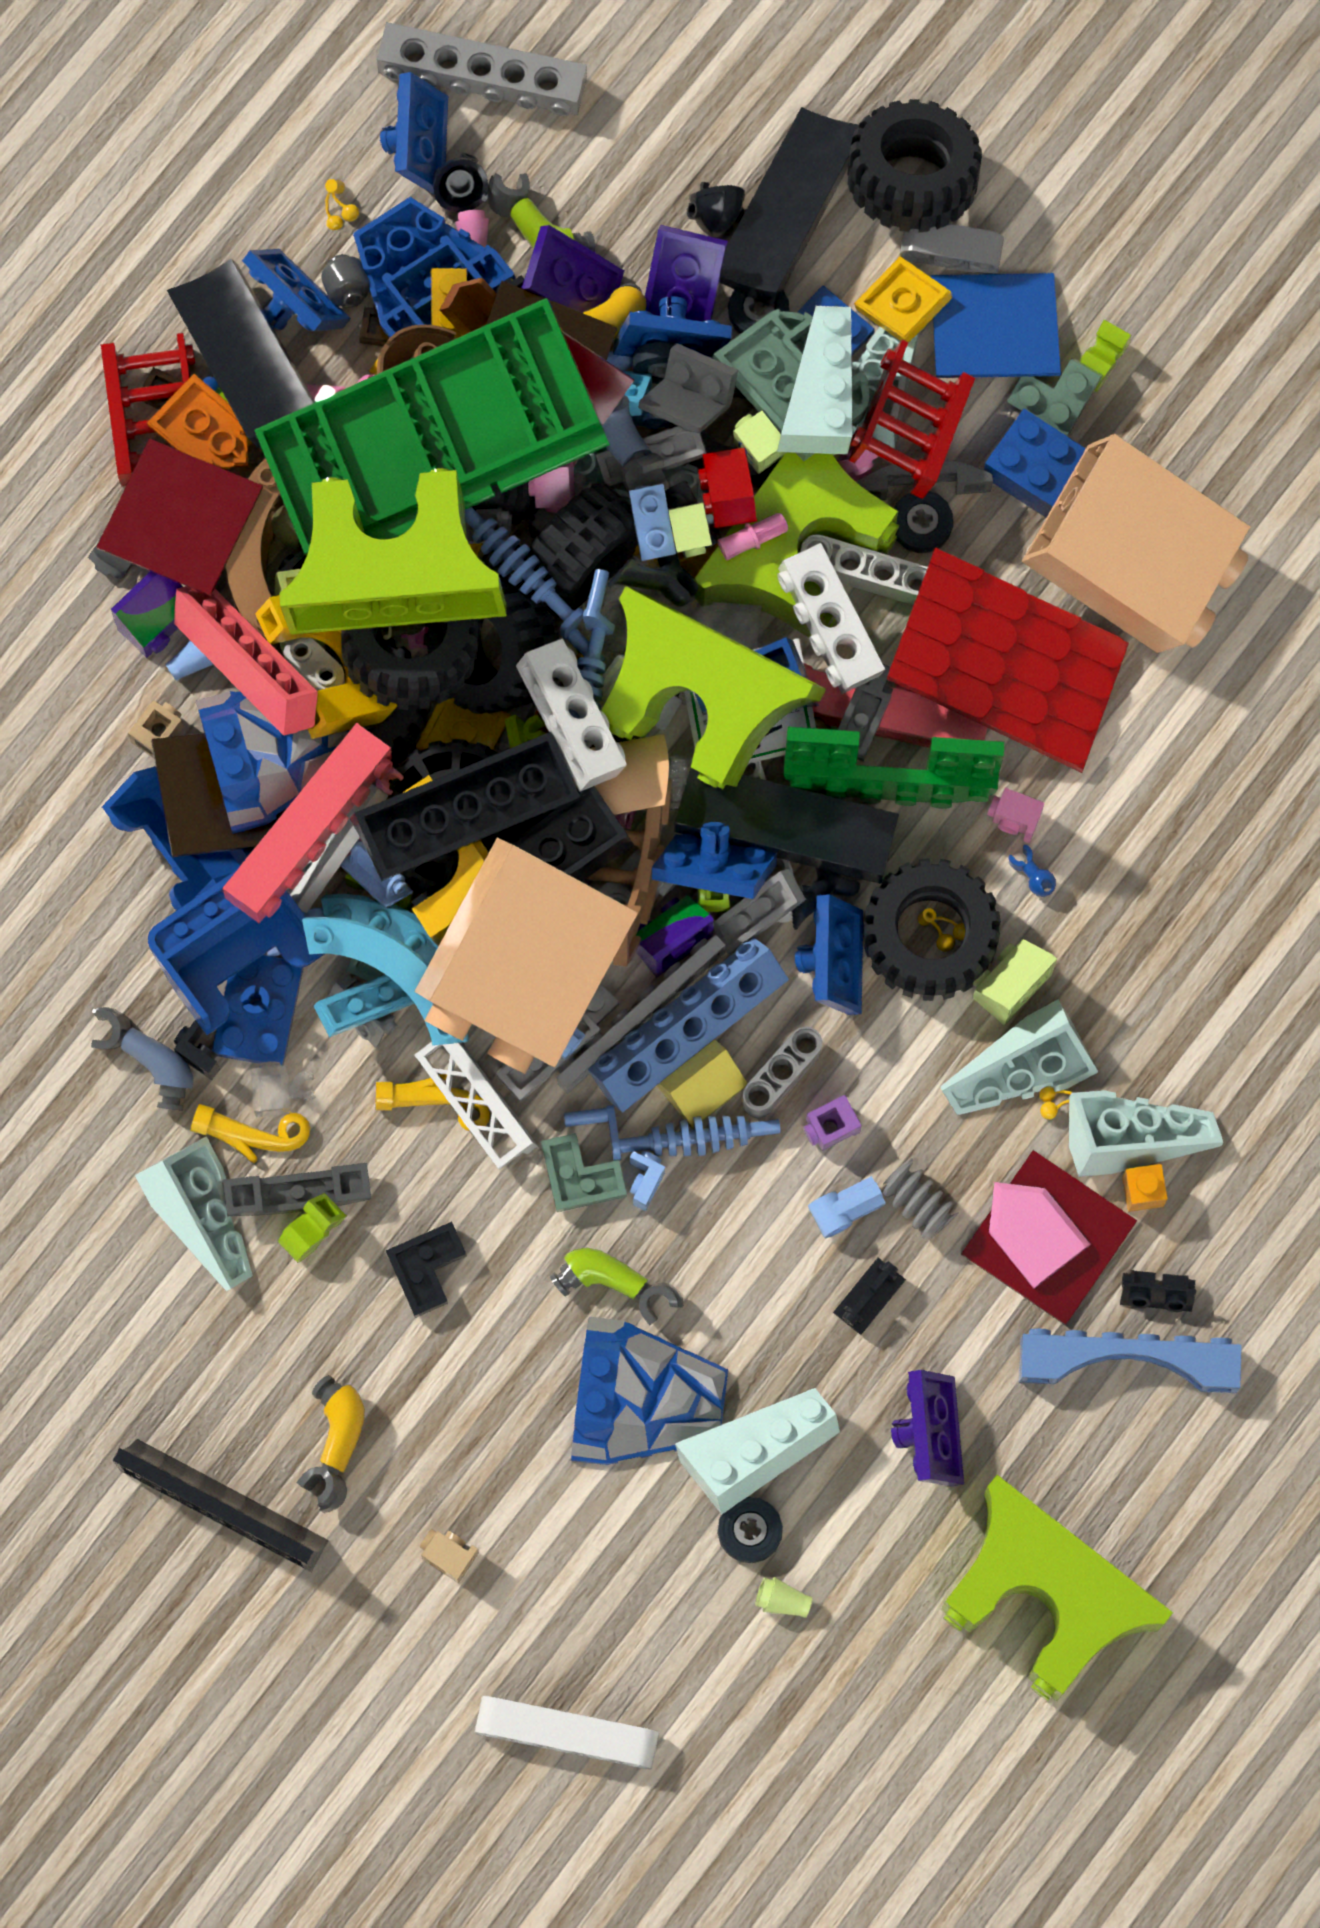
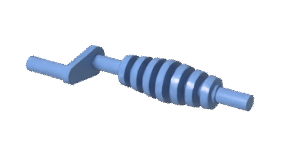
M472 507L466 509L465 521L474 529L472 539L476 544L482 540L485 541L480 548L484 555H487L492 550L495 551L489 559L493 566L498 565L503 560L505 561L498 569V573L505 577L514 570L515 572L508 581L516 586L524 580L525 582L521 586L520 591L527 595L534 590L535 593L531 600L536 604L541 601L545 602L564 621L560 626V635L567 639L583 656H586L589 641L577 630L578 625L583 619L584 610L581 607L575 611L571 609L555 592L554 588L557 583L553 578L546 582L544 581L548 574L544 566L536 572L534 571V568L540 562L536 555L524 561L531 551L526 544L514 551L520 539L513 535L505 541L504 539L509 533L506 528L500 527L495 531L494 528L498 524L493 518L483 519ZM601 654L600 659L604 662L606 658Z
M596 569L587 607L583 612L585 627L592 632L587 654L584 657L578 658L577 667L581 669L579 671L583 679L587 680L591 685L593 699L601 711L602 706L597 702L602 701L603 692L598 688L604 687V677L599 674L605 673L606 664L601 661L600 657L605 635L613 634L615 625L600 613L609 572ZM568 709L574 718L580 719L579 714L575 710Z
M614 1105L606 1106V1108L564 1113L565 1127L608 1122L614 1161L621 1160V1153L650 1150L654 1151V1155L662 1156V1148L667 1147L669 1156H677L676 1146H682L683 1156H691V1144H696L698 1156L706 1155L705 1143L710 1142L713 1154L720 1152L719 1141L724 1140L726 1150L734 1148L733 1139H739L740 1146L748 1145V1139H751V1137L781 1133L779 1119L749 1123L745 1121L744 1116H737V1124L731 1125L730 1116H722V1126L717 1127L716 1117L708 1116V1128H703L701 1116L693 1117L694 1130H689L687 1119L679 1121V1132H674L672 1122L665 1124L666 1133L660 1134L659 1126L651 1128V1133H648L647 1136L619 1139Z

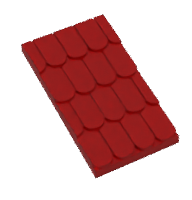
M935 548L890 667L887 680L1083 773L1129 643L1117 635L1081 620V617L1030 595L1023 589L984 572L983 569Z

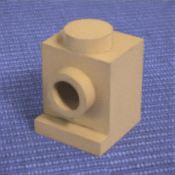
M153 700L128 732L131 743L154 758L151 740L178 736L184 728L182 719H180L181 713L166 702L161 706ZM156 727L165 728L161 736L153 734Z
M433 1529L427 1533L420 1545V1548L424 1550L421 1554L422 1560L457 1583H460L478 1556L479 1551L473 1545H471L468 1551L463 1547L466 1542L450 1531L443 1535Z

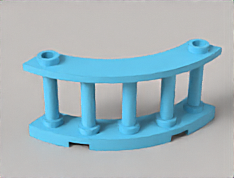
M351 894L324 895L321 898L324 917H306L302 919L309 954H335L350 957L378 969L395 981L409 995L425 1020L433 1003L414 991L439 946L429 937L417 916L395 904L386 909L378 901L370 900V897ZM425 1021L433 1046L462 1043L469 1040L468 1034L461 1041Z

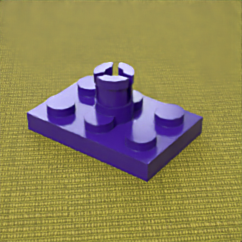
M546 225L540 227L522 289L583 313L607 301L611 294L620 288L625 271L554 227Z
M660 225L645 292L647 304L645 311L660 316L659 301L662 298L668 297L669 306H672L671 296H676L687 301V320L700 322L712 320L728 241Z
M925 1370L909 1371L907 1396L911 1402L912 1418L898 1419L892 1422L894 1427L891 1428L892 1441L896 1448L900 1449L915 1445L913 1467L918 1481L951 1487L965 1485L955 1376Z

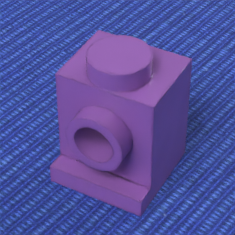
M843 1095L807 1113L806 1121L808 1125L804 1126L803 1129L811 1145L814 1146L819 1143L823 1151L853 1135L859 1134L862 1125L846 1095ZM826 1122H833L836 1124L837 1129L835 1132L828 1133L824 1130L823 1125Z

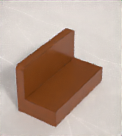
M483 278L453 284L439 310L463 336L486 325L497 293Z

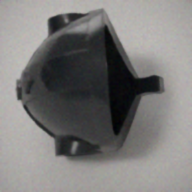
M462 152L460 158L449 160L436 169L433 176V190L435 199L441 207L451 212L460 213L473 210L487 201L489 187L487 175L478 163V158Z
M701 182L700 191L689 195L690 202L687 207V216L690 220H695L701 230L708 236L717 238L731 229L734 224H739L744 215L743 201L745 200V190L734 185H721L709 188L710 184L708 182Z

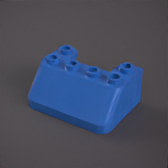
M156 766L133 772L102 806L109 816L111 823L117 829L127 832L144 829L151 838L152 844L171 865L174 874L182 880V882L175 884L169 892L171 904L176 911L236 871L255 849L172 857Z
M236 871L156 924L148 935V944L153 956L178 997L206 1035L222 1026L229 1017L228 1002L217 986L275 947L284 960L296 968L309 966L325 955L309 954L302 921L306 916L287 890L280 897L282 902L277 911L271 917L265 916L260 923L225 899L223 887Z

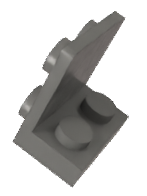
M676 344L670 349L665 379L639 400L638 407L649 412L655 418L665 419L680 426L685 431L699 434L731 406L738 370L680 344Z

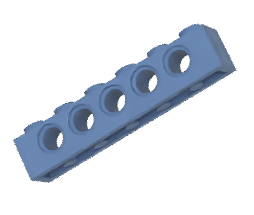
M753 937L748 942L738 946L736 951L722 963L713 966L708 971V974L697 983L684 989L680 996L668 1006L655 1012L652 1018L639 1029L630 1032L624 1041L610 1052L601 1055L588 1071L607 1100L623 1113L789 979L771 950Z

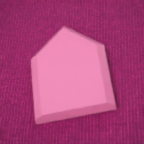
M994 1182L989 1234L1033 1289L1091 1245L1045 1188Z

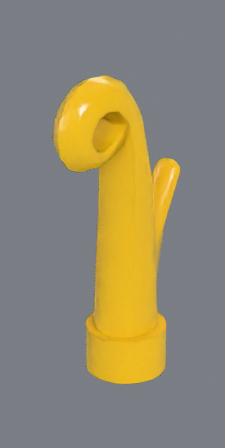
M439 1074L443 1081L447 1079V1075ZM431 1077L402 1084L376 1082L375 1110L392 1111V1108L451 1105ZM451 1087V1092L455 1097L469 1099L470 1091ZM475 1094V1100H483L479 1095ZM459 1102L467 1112L468 1103ZM474 1104L473 1108L479 1112V1119L473 1122L478 1126L486 1127L490 1120L489 1107ZM458 1115V1122L460 1123L461 1127L467 1131H470Z
M198 1104L190 1131L205 1136L208 1134L220 1139L238 1150L250 1162L256 1163L257 1156L250 1147L277 1152L292 1151L300 1148L308 1140L311 1128L305 1116L299 1113H289L281 1119L278 1126V1136L217 1113L215 1108ZM291 1123L298 1124L300 1126L298 1135L289 1138L287 1126Z

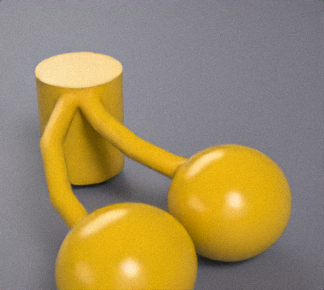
M335 179L327 180L325 183V188L328 191L325 200L326 214L328 216L326 225L330 230H339L343 226V219L348 222L355 221L359 217L360 211L356 205H345L336 197L335 194H341L345 190V184L342 181ZM331 194L336 203L343 207L342 218L337 215H330L328 201Z
M927 908L918 915L917 920L919 924L927 926L931 923L937 929L939 937L936 941V946L940 951L947 952L953 949L955 939L959 941L964 940V923L957 924L948 918L936 916V912L932 908ZM934 920H943L955 926L953 936L942 934L940 927Z
M1050 1086L1041 1089L1039 1096L1045 1102L1040 1108L1041 1116L1047 1120L1055 1118L1058 1109L1069 1103V1100L1063 1101L1058 1105L1051 1102L1055 1099L1056 1093L1071 1095L1072 1092L1066 1090L1055 1092L1054 1088Z

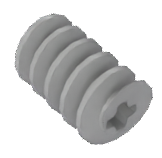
M911 1158L885 1180L883 1184L887 1183L883 1195L890 1197L897 1194L893 1201V1206L899 1208L906 1205L902 1216L910 1218L916 1215L912 1227L919 1229L926 1226L922 1233V1238L927 1240L943 1230L959 1212L953 1215L948 1213L953 1204L952 1201L939 1204L943 1194L941 1190L933 1194L929 1193L933 1184L932 1180L924 1183L919 1182L924 1172L922 1169L913 1173L909 1171L914 1162Z

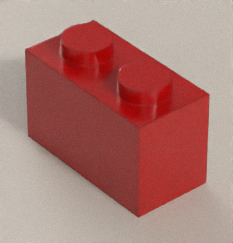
M745 448L703 454L704 469H698L701 490L708 489V493L702 494L706 515H713L715 528L757 522L754 493Z

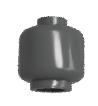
M341 254L327 262L322 271L321 280L331 302L335 305L346 307L360 305L370 292L369 278L364 272L361 260L353 256Z

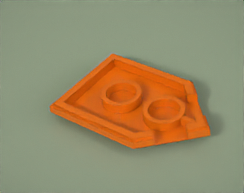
M195 374L147 422L150 428L176 450L220 468L249 466L247 436L232 408L225 399Z

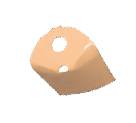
M664 734L619 742L625 753L626 767L617 777L595 785L613 814L618 815L665 805L669 759ZM595 747L589 748L591 750L596 751Z

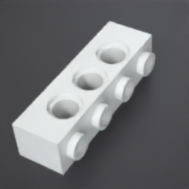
M819 543L783 560L778 568L780 571L777 574L779 583L786 593H791L796 603L793 608L801 624L806 623L812 634L809 637L811 646L818 656H823L828 666L825 671L831 685L834 688L838 687L840 692L844 694L879 677L885 668L822 544ZM808 581L815 582L820 587L821 594L818 596L809 595L805 591L804 583ZM820 614H832L837 622L836 627L830 628L823 625L820 620ZM839 644L847 645L852 650L853 657L851 659L841 658L837 654L836 646Z
M563 638L526 652L516 667L549 732H552L579 792L617 777L627 765L624 750L619 743L615 742L609 730V721L606 715L598 709L593 699L592 687L587 680L583 679L577 667V659L574 652L567 648ZM552 677L561 680L564 687L556 685ZM568 709L575 710L579 714L580 719L574 718ZM584 740L592 742L596 751L589 749Z

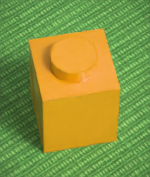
M1162 1164L1125 1170L1122 1180L1128 1212L1164 1207L1168 1198Z

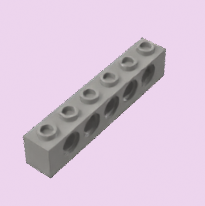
M386 22L377 56L378 73L391 80L399 81V74L412 72L434 87L436 85L446 87L457 94H479L493 102H501L502 100L512 101L526 109L540 107L549 109L553 114L559 116H568L569 114L578 116L587 81L586 64ZM412 54L423 56L417 62L407 60V57ZM445 61L456 63L451 69H444L440 66ZM478 68H486L490 71L484 76H477L473 73ZM512 75H518L523 78L518 83H510L506 79ZM545 82H551L556 85L552 90H544L540 86Z

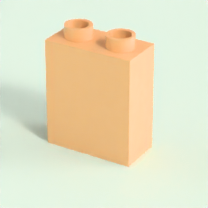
M1112 434L1087 446L1021 562L1156 653L1184 644L1193 648L1203 640L1215 620V612L1207 608L1206 605L1218 585L1223 589L1230 587L1240 576L1247 564L1249 556L1239 546L1250 526L1122 438Z
M497 838L414 991L433 1003L424 1021L461 1041L464 1040L472 1024L489 1032L496 1037L487 1054L526 1074L534 1057L555 1068L638 912L524 850Z

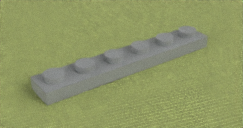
M717 935L709 941L704 938L698 942L690 951L692 956L684 964L677 962L671 966L664 974L665 981L657 988L653 985L648 987L638 997L637 1000L640 1003L630 1012L627 1009L621 1011L611 1021L613 1027L604 1035L601 1033L596 1034L584 1046L587 1050L577 1059L572 1056L560 1066L557 1083L566 1094L571 1092L590 1075L588 1069L596 1063L601 1055L610 1052L624 1041L630 1032L639 1029L649 1021L655 1012L666 1007L725 954V944Z

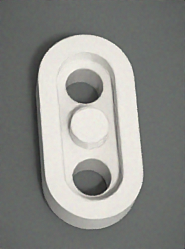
M307 637L297 638L286 643L284 658L316 690L345 684V675L341 665L314 639ZM298 648H306L308 653L303 657H299L295 654ZM325 671L333 674V677L328 681L320 678V675Z

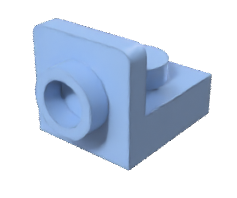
M633 1151L630 1156V1164L645 1171L646 1174L645 1176L640 1173L637 1175L630 1193L634 1194L633 1205L646 1211L665 1175V1166L660 1164L662 1160L650 1152L642 1151L640 1155Z

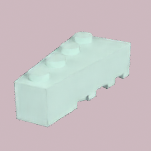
M816 306L777 452L847 454L852 439L851 307Z
M813 1388L675 1443L680 1463L722 1515L836 1436L840 1431L836 1413L820 1393Z

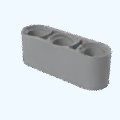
M949 224L940 229L931 227L929 232L919 233L918 229H910V232H903L900 256L905 260L981 274H994L999 270L1004 237L994 231Z
M812 1027L798 1028L750 1080L743 1091L742 1100L743 1108L748 1115L754 1118H762L770 1114L815 1064L821 1055L822 1038L817 1030ZM802 1039H809L815 1044L816 1048L811 1053H802L796 1048V1043ZM785 1065L790 1068L792 1075L788 1079L780 1080L773 1075L772 1071L776 1066ZM760 1091L765 1093L769 1100L763 1106H755L749 1101V1096L753 1092Z

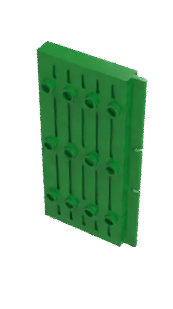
M547 298L255 429L265 458L306 556L309 551L313 530L312 483L321 482L326 478L348 480L363 525L364 534L375 539L387 540L407 532L416 520L418 504L415 494L420 473H429L437 468H445L450 471L456 470L466 510L495 497V492L491 487L495 484H498L501 493H504L610 445L553 307Z

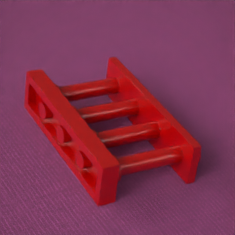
M183 333L176 334L178 349L126 357H124V353L117 354L114 342L100 344L117 474L121 486L127 485L141 454L137 455V451H130L129 440L135 439L137 435L156 433L147 425L149 420L133 422L132 419H126L125 407H131V403L171 398L191 377L189 365H195L193 344H186ZM181 364L183 382L128 389V386L122 387L120 375L127 374V370Z
M902 339L894 351L890 348L886 351L880 362L879 367L884 370L862 427L858 426L852 435L850 445L853 446L849 461L855 464L865 450L872 452L911 473V478L915 479L910 493L923 499L938 480L975 378L963 372L955 383L952 381L946 383L906 362L902 358L908 342ZM899 373L941 395L940 399L944 401L943 407L940 406L937 409L893 386L896 374ZM888 398L931 421L930 425L935 427L933 433L930 432L927 435L882 411L886 399ZM878 424L920 446L921 452L925 453L923 459L917 461L872 437L876 425Z

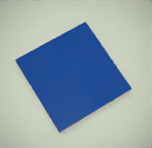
M1054 273L931 275V278L950 290L953 297L933 317L937 378H959L963 372L974 378L1061 376Z

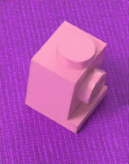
M1005 788L1001 798L994 796L987 816L992 817L993 823L999 824L998 828L1008 834L1017 835L1018 832L1025 834L1023 841L1030 844L1045 803Z

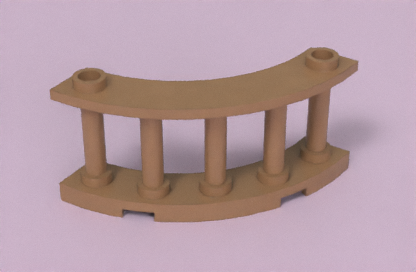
M265 458L248 478V480L263 485V489L226 563V571L235 609L266 639L255 613L269 597H272L267 588L268 555L271 544L276 537L272 530L271 522L273 514L284 502ZM280 643L271 644L284 657V651L281 650Z
M668 779L665 805L644 809L647 810L645 829H642L641 832L625 830L635 844L634 846H639V849L642 850L638 868L629 871L602 867L586 878L631 885L632 888L629 902L624 905L638 912L613 959V965L628 966L641 941V937L636 936L640 923H648L659 884V881L652 880V866L666 848V846L659 845L662 824L669 825L672 779Z

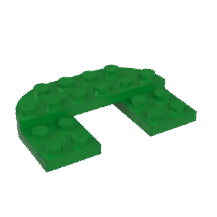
M788 727L784 777L790 782V787L807 789L845 800L846 797L860 798L861 802L868 804H877L881 800H895V804L900 806H914L916 802L931 803V807L939 809L951 808L952 803L968 801L987 802L990 796L998 790L1005 742L932 737L926 770L856 765L860 732L802 727Z

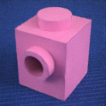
M573 462L528 482L529 496L535 497L536 508H545L547 512L557 513L575 496Z

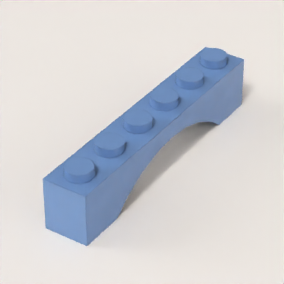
M1029 1329V1334H1023L1020 1339L1019 1383L1056 1384L1070 1373L1087 1365L1107 1360L1130 1359L1150 1362L1167 1368L1186 1379L1200 1392L1237 1393L1240 1389L1241 1345L1232 1344V1339L1211 1338L1210 1343L1196 1342V1337L1175 1336L1174 1341H1160V1336L1155 1334H1140L1138 1339H1123V1334L1117 1332L1102 1333V1338L1087 1337V1332L1079 1330L1066 1331L1065 1336L1051 1335V1330Z

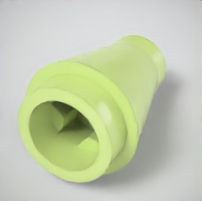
M773 1577L772 1580L763 1578L755 1605L763 1608V1612L797 1615L806 1618L812 1604V1597L803 1594L776 1577Z

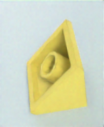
M714 1039L660 1082L657 1087L682 1118L687 1119L688 1125L693 1129V1117L701 1116L702 1121H704L742 1091L748 1083L728 1051Z

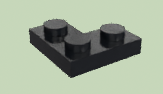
M452 1221L386 1250V1254L415 1318L448 1304L435 1270L467 1257Z

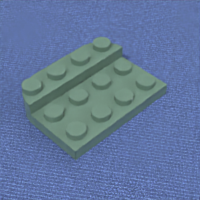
M777 309L768 313L714 353L713 359L738 370L735 386L759 412H764L781 434L813 316L807 312L802 315L789 311L780 312ZM852 368V425L856 427L864 418L869 403V381L863 371L857 373ZM796 453V454H797V455L803 460V462H804L805 460H807L809 457H811V456H812L813 454H815V453Z

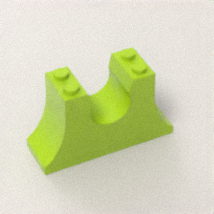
M786 452L755 494L754 500L757 522L774 514L781 513L787 522L788 531L760 544V549L752 548L730 558L728 561L724 558L718 545L694 578L698 582L699 588L698 592L693 596L692 602L703 609L718 605H740L754 608L782 620L809 638L812 634L806 623L801 624L794 612L793 606L796 603L791 593H786L779 583L777 574L780 571L778 568L783 560L800 553L804 540L815 534L887 554L897 540L895 534L899 528V525L896 524L898 511L856 483L840 466L833 454L815 453L803 462L795 452ZM746 523L733 525L726 536L744 529ZM808 581L804 583L805 591L809 595L818 596L821 594L820 587L815 582ZM820 614V620L823 625L830 628L836 626L837 622L832 614Z
M437 468L429 473H420L415 494L418 504L416 520L407 532L387 540L375 539L364 534L363 525L348 480L326 478L321 482L312 483L313 530L309 551L297 576L280 592V607L290 634L506 616V602L498 573L482 563L467 541L465 504L457 471Z
M625 586L619 598L626 616L627 645L619 676L601 710L609 721V730L611 733L629 740L632 739L633 735L644 738L658 723L665 704L673 696L684 691H694L700 696L706 706L708 723L704 735L696 743L691 768L700 772L697 777L698 779L713 787L724 789L725 785L736 787L755 750L770 729L793 710L803 705L820 702L826 691V688L643 592Z
M999 1475L994 1477L983 1495L987 1510V1525L980 1553L970 1570L945 1600L941 1608L945 1613L943 1619L959 1632L963 1628L971 1632L990 1617L995 1605L1000 1600L1009 1595L1028 1594L1041 1600L1051 1612L1054 1632L1051 1642L1037 1655L1028 1679L1033 1682L1031 1689L1047 1701L1051 1697L1058 1701L1084 1666L1102 1649L1132 1634L1158 1632L1173 1614L1165 1605Z

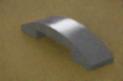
M945 460L936 483L955 482L956 495L991 492L993 477L992 474L972 465ZM893 464L868 474L856 483L880 500H887L889 486L913 485L915 479L911 478V473Z
M367 1163L331 1167V1170L266 1178L250 1176L223 1180L227 1216H260L303 1212V1208L308 1200L323 1193L337 1206L371 1199Z

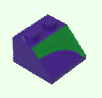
M151 571L111 608L117 630L146 658L153 652L155 654L161 652L170 642L169 637L178 629L174 624L176 589L183 587L182 584Z
M688 895L681 900L677 897L670 900L661 908L662 914L653 921L649 919L647 924L640 923L636 936H640L641 941L636 953L656 978L689 955L692 948L702 939L706 938L709 940L713 937L714 919Z

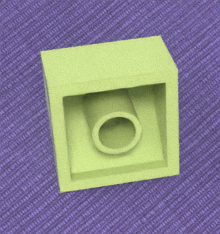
M1024 939L1016 946L1010 943L997 957L1000 961L998 966L992 972L987 969L973 983L977 987L974 991L973 999L1004 1026L1052 976L1057 961L1053 954Z

